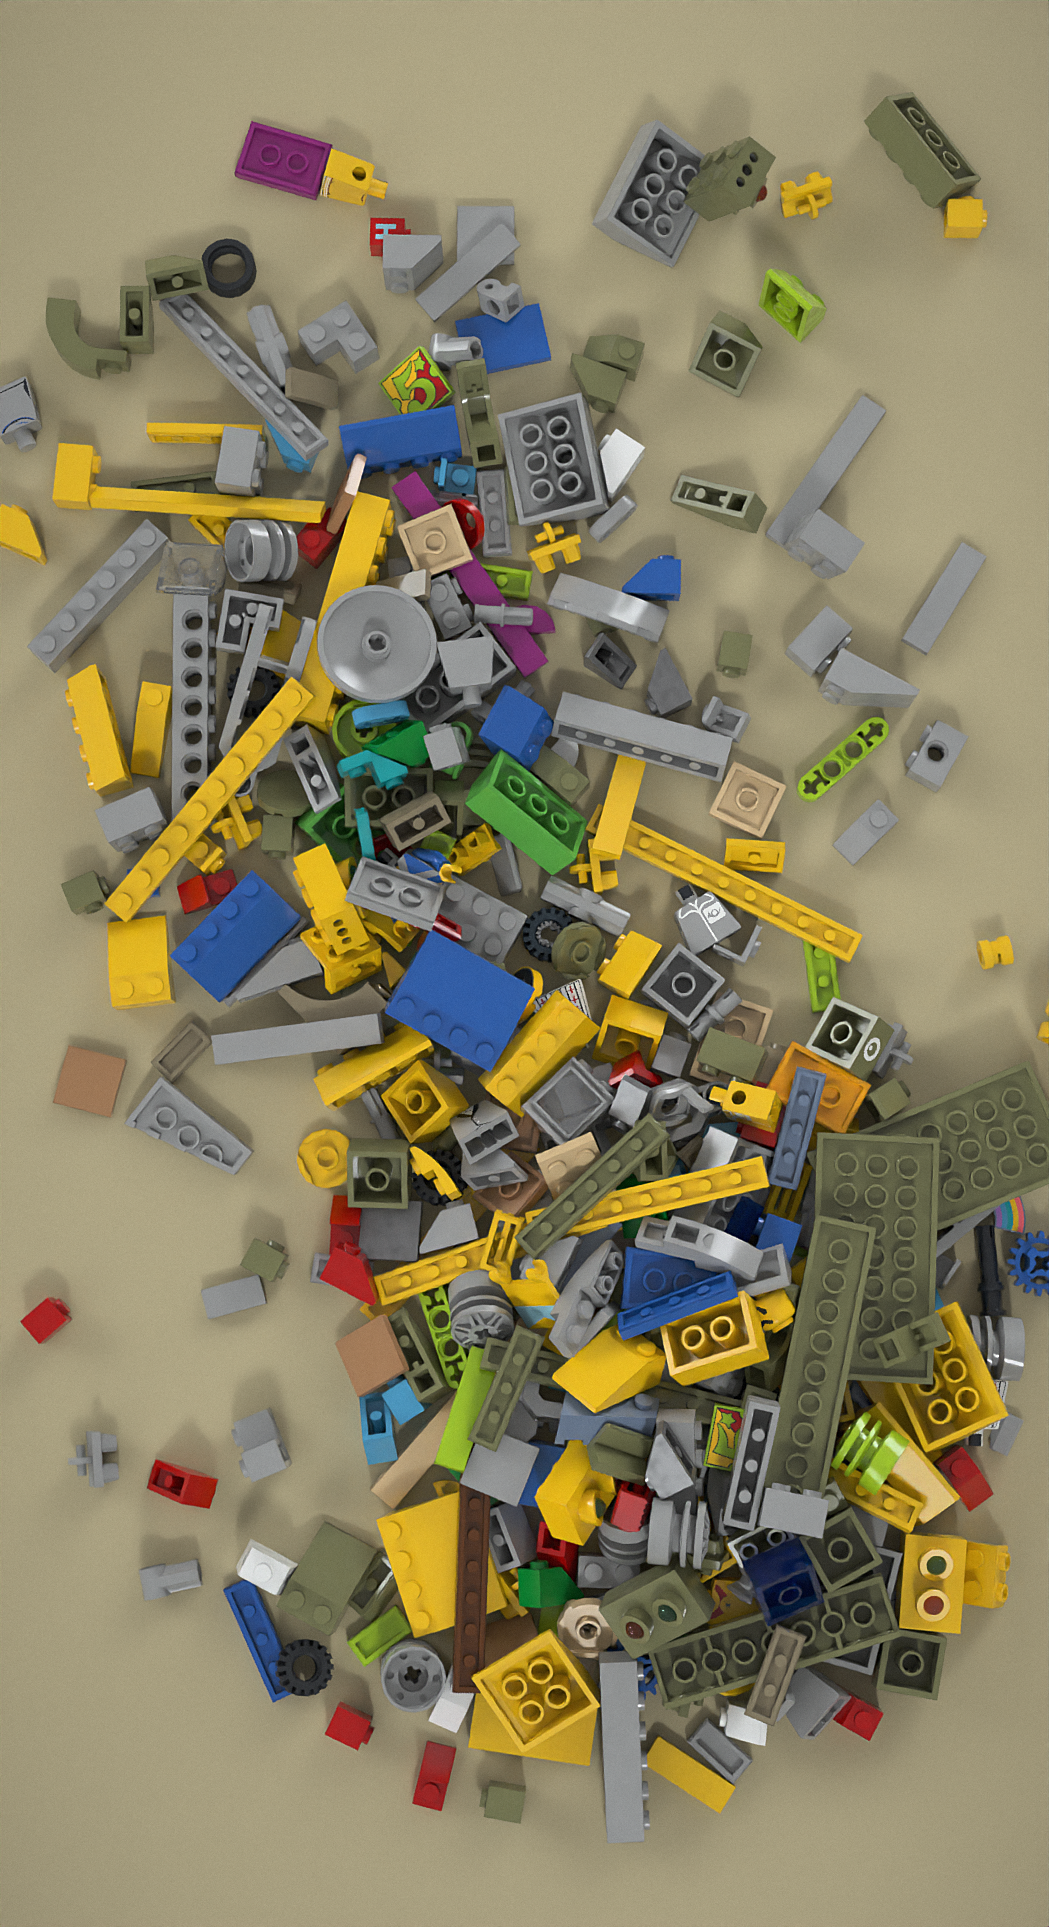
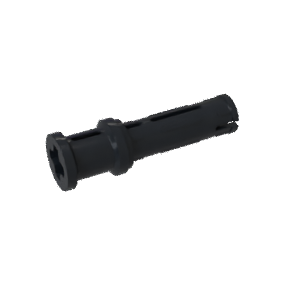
M995 1225L975 1226L981 1281L977 1287V1291L981 1293L982 1311L979 1312L980 1317L1007 1315V1311L1003 1309L1002 1301L1004 1285L999 1281Z

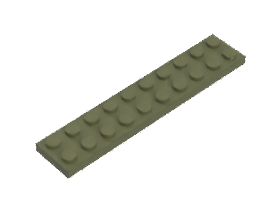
M815 1215L778 1398L780 1413L763 1489L764 1487L772 1488V1482L791 1486L790 1492L803 1495V1489L822 1492L821 1499H824L876 1227ZM760 1500V1504H759V1509H758V1513H757L756 1522H758L759 1511H760V1506H761V1500Z

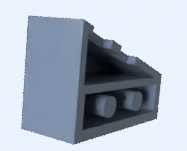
M566 1390L554 1444H564L565 1440H582L583 1445H588L607 1423L652 1437L660 1399L646 1394H636L594 1413Z

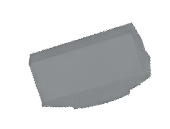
M1008 1412L1009 1416L1000 1420L999 1428L992 1429L990 1434V1449L1008 1456L1024 1421Z

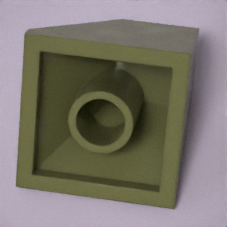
M719 311L708 325L689 372L740 397L763 346L745 323Z

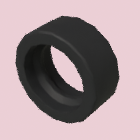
M226 238L217 240L206 248L201 260L203 261L211 292L220 297L234 298L242 296L250 290L255 282L257 270L253 254L245 244L238 240ZM226 254L238 255L245 263V273L243 276L231 283L217 281L212 273L214 261Z

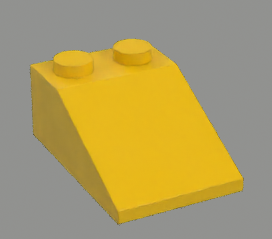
M167 916L133 919L128 923L125 921L107 923L108 970L112 1007L116 1010L176 1003Z
M617 1324L600 1332L576 1353L575 1357H572L553 1374L552 1379L592 1412L597 1413L660 1384L666 1361V1353L641 1334L623 1341Z

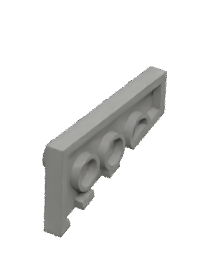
M164 1077L158 1079L124 1123L132 1128L146 1132L149 1136L163 1140L181 1151L195 1155L199 1159L233 1175L238 1173L254 1152L252 1148Z

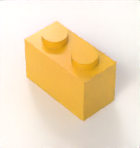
M58 444L52 496L58 508L92 510L90 497L98 484H95L96 473L100 474L102 465L101 456H98L94 446Z

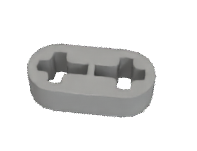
M625 495L593 524L588 533L598 543H601L633 514L638 505L628 495Z

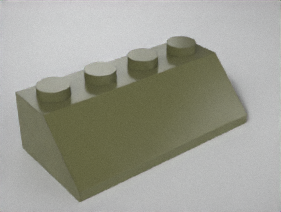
M913 92L886 96L864 120L865 124L869 127L870 135L875 140L880 141L886 149L888 158L899 165L904 172V178L921 193L922 201L929 207L935 209L946 206L948 199H956L981 180L980 176Z

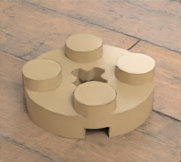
M582 1598L569 1600L565 1603L564 1610L560 1613L557 1621L558 1638L574 1656L581 1658L598 1657L599 1652H604V1649L608 1648L611 1644L613 1647L616 1643L617 1636L599 1611L602 1600ZM588 1623L596 1626L591 1628L588 1633L584 1632V1628L581 1627Z

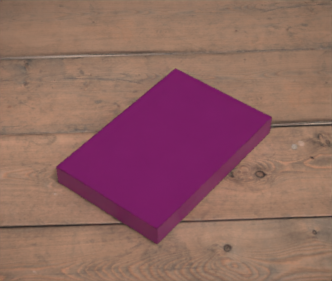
M251 121L234 174L235 177L317 200L333 145Z

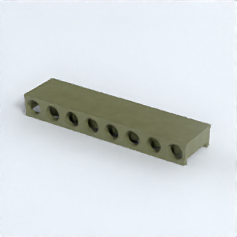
M881 1572L850 1581L830 1594L825 1589L687 1632L648 1652L666 1710L755 1683L776 1624L806 1635L795 1670L901 1637Z

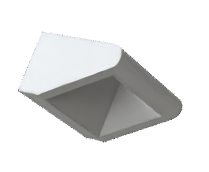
M783 1243L760 1250L763 1252V1258L755 1281L734 1276L737 1292L744 1290L750 1296H755L791 1285L792 1270Z

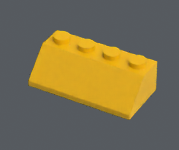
M96 664L90 665L67 679L69 689L65 690V696L69 707L74 706L76 717L72 718V723L76 735L81 734L83 744L79 745V751L83 762L88 761L90 772L86 773L89 788L90 790L95 789V792L101 797L134 788L106 677Z
M556 990L506 1046L491 1072L485 1070L478 1078V1081L502 1104L520 1117H523L524 1113L521 1111V1106L572 1057L575 1058L601 1028Z
M881 1402L858 1410L854 1414V1420L846 1421L837 1430L836 1436L839 1438L838 1442H840L850 1425L866 1411L872 1415L865 1426L866 1429L871 1431L879 1420L882 1422L878 1437L884 1439L890 1431L894 1430L910 1441L883 1484L923 1503L914 1527L924 1525L960 1498Z

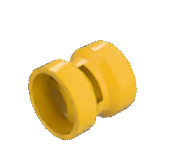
M1007 935L997 937L995 941L991 942L987 939L977 941L978 959L983 970L991 969L996 964H1002L1003 966L1013 964V949Z

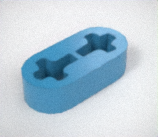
M404 700L365 706L352 712L354 726L357 729L397 723L410 717L407 702Z

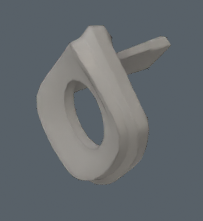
M681 1082L656 1089L652 1094L648 1113L657 1121H666L667 1127L683 1122L688 1116L690 1104L702 1113L713 1110L714 1106L696 1093L690 1083ZM678 1097L675 1107L667 1113H662L661 1106L664 1100Z

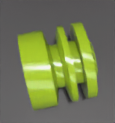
M865 1411L860 1418L850 1425L836 1447L834 1460L830 1466L837 1470L844 1459L848 1460L851 1463L844 1475L848 1477L857 1467L863 1471L858 1484L876 1495L910 1441L894 1430L890 1431L884 1439L878 1437L882 1422L878 1420L872 1430L869 1431L865 1426L872 1415Z

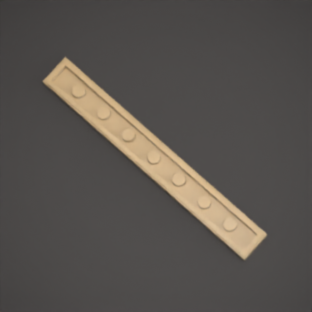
M519 1315L514 1321L515 1329L517 1325L528 1329ZM549 1328L528 1330L544 1336ZM457 1389L452 1392L400 1452L398 1460L393 1461L370 1487V1490L392 1509L399 1504L434 1463Z

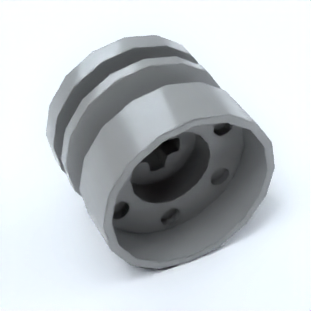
M235 520L230 524L225 537L224 554L226 565L230 575L237 582H259L262 579L264 581H286L292 577L298 560V543L291 524L280 520Z
M474 1270L461 1274L450 1283L448 1288L451 1334L454 1341L468 1349H471V1346L485 1349L487 1337L507 1342L515 1330L511 1307L512 1302L501 1285L489 1278L488 1274L490 1271Z
M967 1315L966 1321L989 1372L991 1367L994 1366L997 1380L1019 1381L1022 1376L1025 1358V1331L1022 1319L999 1317L995 1330H993L990 1316H982L979 1323L977 1315Z
M615 1495L603 1514L601 1527L598 1526L599 1547L605 1557L618 1564L638 1565L647 1562L651 1510L639 1532L622 1531L610 1522L617 1499Z
M653 1497L648 1538V1564L668 1566L672 1552H679L680 1567L685 1568L687 1553L694 1554L693 1569H701L706 1552H708L710 1532L707 1502L699 1501L697 1515H691L692 1502L691 1500H686L683 1513L679 1514L676 1513L674 1498L661 1500L660 1497Z
M409 1638L399 1641L388 1649L382 1659L380 1669L381 1683L384 1694L392 1705L402 1711L416 1713L427 1710L438 1702L445 1689L446 1674L441 1656L434 1646L421 1639ZM409 1666H412L415 1670L420 1669L417 1671V1678L412 1679L410 1675L405 1676L408 1673L407 1668Z

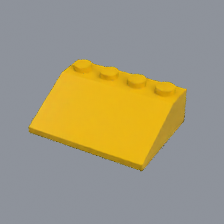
M400 1022L394 1026L395 1032L387 1037L384 1035L385 1043L370 1045L362 1051L356 1048L343 1056L344 1061L334 1066L330 1063L317 1071L319 1076L313 1080L324 1104L330 1110L335 1111L361 1096L363 1092L377 1087L410 1068L417 1060L434 1054V1048L428 1037Z
M958 1301L935 1311V1313H939L951 1341L934 1348L933 1384L895 1383L925 1452H935L1009 1416Z
M459 1491L392 1511L376 1519L414 1638L454 1626ZM490 1548L486 1614L508 1606Z

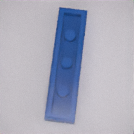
M727 1271L618 1313V1329L623 1341L738 1297L736 1282L732 1272Z
M243 1579L224 1588L223 1591L272 1702L274 1703L292 1694L285 1691V1688L279 1684L280 1679L275 1674V1671H277L275 1663L276 1660H279L280 1656L278 1654L281 1650H284V1647L257 1586Z

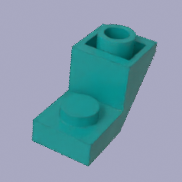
M368 750L342 759L337 765L341 778L349 775L350 779L365 774L367 772L366 768L369 767L378 789L386 786L387 790L398 787L404 783L402 779H405L408 774L406 766Z

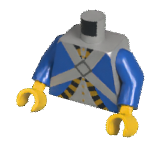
M386 848L376 859L377 862L441 885L444 882L455 884L456 881L451 877L452 872L460 874L462 872L461 867L451 865V862L439 851L431 849H409L399 858L390 849ZM391 917L394 923L393 932L395 935L406 939L403 933L405 927L412 932L416 930L412 925Z

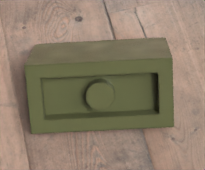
M607 1423L587 1445L591 1469L644 1486L646 1484L645 1474L647 1469L645 1459L650 1455L654 1438Z

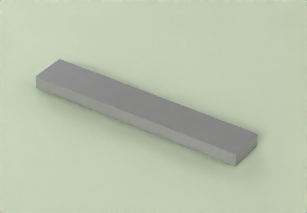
M864 395L861 396L766 532L765 536L787 550L782 545L800 518L821 507L885 415V409Z
M380 1013L211 1036L215 1065L385 1043Z

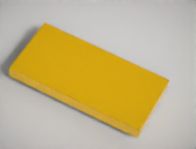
M476 1693L468 1748L590 1766L597 1709L522 1754L482 1693Z

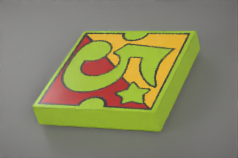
M423 346L416 348L378 383L400 415L439 408L456 393Z
M714 1404L703 1466L731 1471L745 1409Z

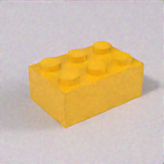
M744 1290L737 1292L738 1297L660 1326L670 1376L683 1387L769 1359L756 1301Z

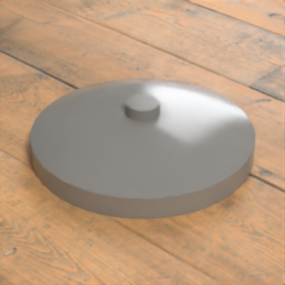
M380 585L359 587L335 600L322 618L317 637L319 661L329 680L346 695L368 703L393 702L414 692L429 675L437 650L435 628L428 613L419 602L398 589Z

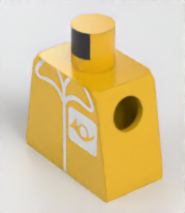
M736 1081L730 1082L728 1090L714 1086L709 1098L710 1104L722 1107L728 1119L772 1133L775 1132L783 1107L776 1091Z

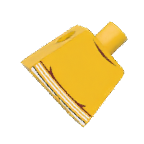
M331 148L320 196L363 206L367 195L384 200L388 182L372 178L375 168L373 164Z

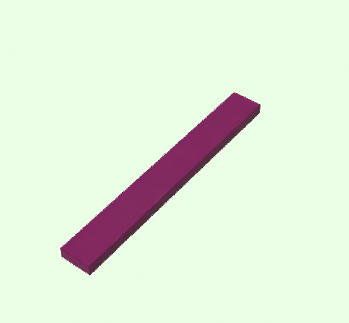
M416 471L391 487L412 519L441 508ZM471 550L470 553L473 561L449 570L453 578L456 577L461 589L474 607L476 604L502 606V603L505 604V607H510ZM486 623L524 679L549 662L524 625L504 624V627H501L500 624Z

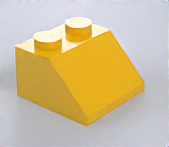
M632 930L627 936L621 934L613 946V949L617 952L611 961L606 958L596 972L601 975L598 983L619 997L629 1000L660 953L662 945Z
M612 995L591 1059L610 1063L614 1066L618 1060L639 1050L646 1070L650 1071L668 1012Z
M422 1059L417 1060L381 1095V1098L410 1144L432 1142L450 1125L449 1121L451 1118L469 1107L455 1082Z

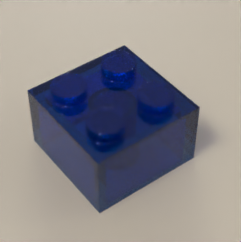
M799 1537L783 1542L779 1546L742 1561L754 1601L767 1627L825 1602L813 1563Z

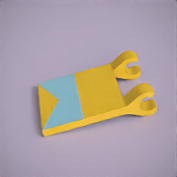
M533 1260L532 1264L535 1266V1269H527L525 1274L528 1279L512 1280L508 1263L497 1261L495 1265L498 1270H490L488 1276L493 1282L501 1285L528 1329L553 1328L556 1321L550 1313L560 1295L549 1279L545 1261Z

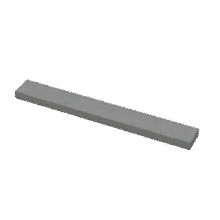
M189 294L166 298L159 302L160 309L305 461L328 446V439L290 399L285 398V394Z

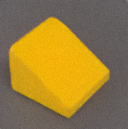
M384 951L381 955L389 986L393 990L406 970L388 952Z

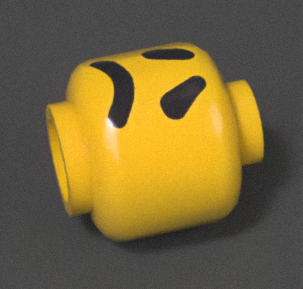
M783 1288L754 1296L763 1330H772L773 1333H776L794 1321L792 1316L795 1314L796 1308Z

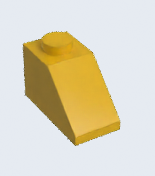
M1 504L0 546L45 565L47 558L34 523L27 515L28 511L12 504L11 508Z

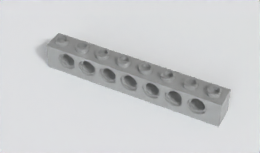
M173 592L171 822L187 804L189 792L198 790L210 776L211 761H216V745L211 744V733H216V716L211 715V704H216L217 699L216 687L212 686V675L217 673L216 658H212V647H216L217 641L216 629H212V619L217 618L216 601H212L209 592ZM193 619L203 620L201 627L196 630L189 629L188 626ZM192 648H202V653L199 657H188V653ZM199 675L202 677L200 685L196 687L188 686V681L192 676ZM191 705H202V710L198 715L191 716L188 714V709ZM192 733H201L202 738L199 743L194 745L188 743V737ZM200 761L202 767L197 773L192 774L187 771L188 765L191 762Z

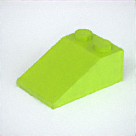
M770 268L765 274L759 306L801 343L824 319L827 308L819 296L816 294L811 295L803 288L804 285L795 275L790 276L784 270Z

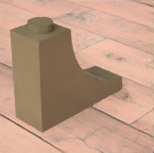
M368 982L349 996L327 1001L313 998L300 991L295 985L285 984L278 991L307 1023L380 1013L382 1019L386 1014L385 1005L392 995L381 983L376 985L375 983ZM354 1047L335 1049V1051L339 1055H345Z

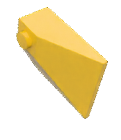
M551 1629L546 1630L472 1676L473 1682L522 1754L601 1706L600 1689L583 1664Z

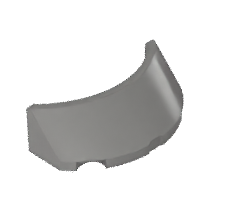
M563 573L559 574L547 603L550 607L590 618L630 632L633 635H638L657 644L669 614V610L650 602Z

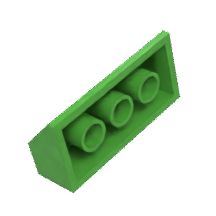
M502 749L497 752L472 784L465 802L474 813L482 817L496 831L504 835L518 849L526 853L552 876L576 859L588 821Z

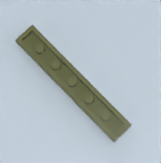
M648 1113L514 1238L533 1260H538L671 1136Z

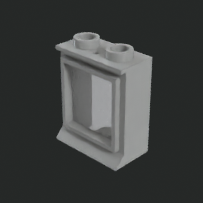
M572 1057L521 1106V1111L524 1114L527 1113L538 1124V1128L545 1135L548 1134L558 1145L580 1137L610 1108L614 1101L612 1095L615 1092L605 1081L602 1080L599 1083L591 1075L594 1071L583 1059L577 1061Z

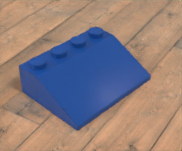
M431 930L426 935L386 1003L385 1013L491 1072L506 1047L535 988L438 932Z

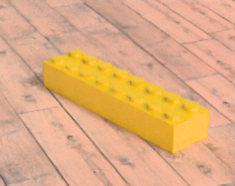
M357 491L356 497L352 502L300 679V683L316 697L294 722L296 726L304 727L309 725L315 730L329 735L335 716L339 712V700H345L346 694L329 680L320 664L317 652L319 626L328 608L340 596L359 587L376 585V582L380 581L378 569L379 564L385 563L387 557V536H393L396 526V519H394L395 511L391 509V503L388 499Z

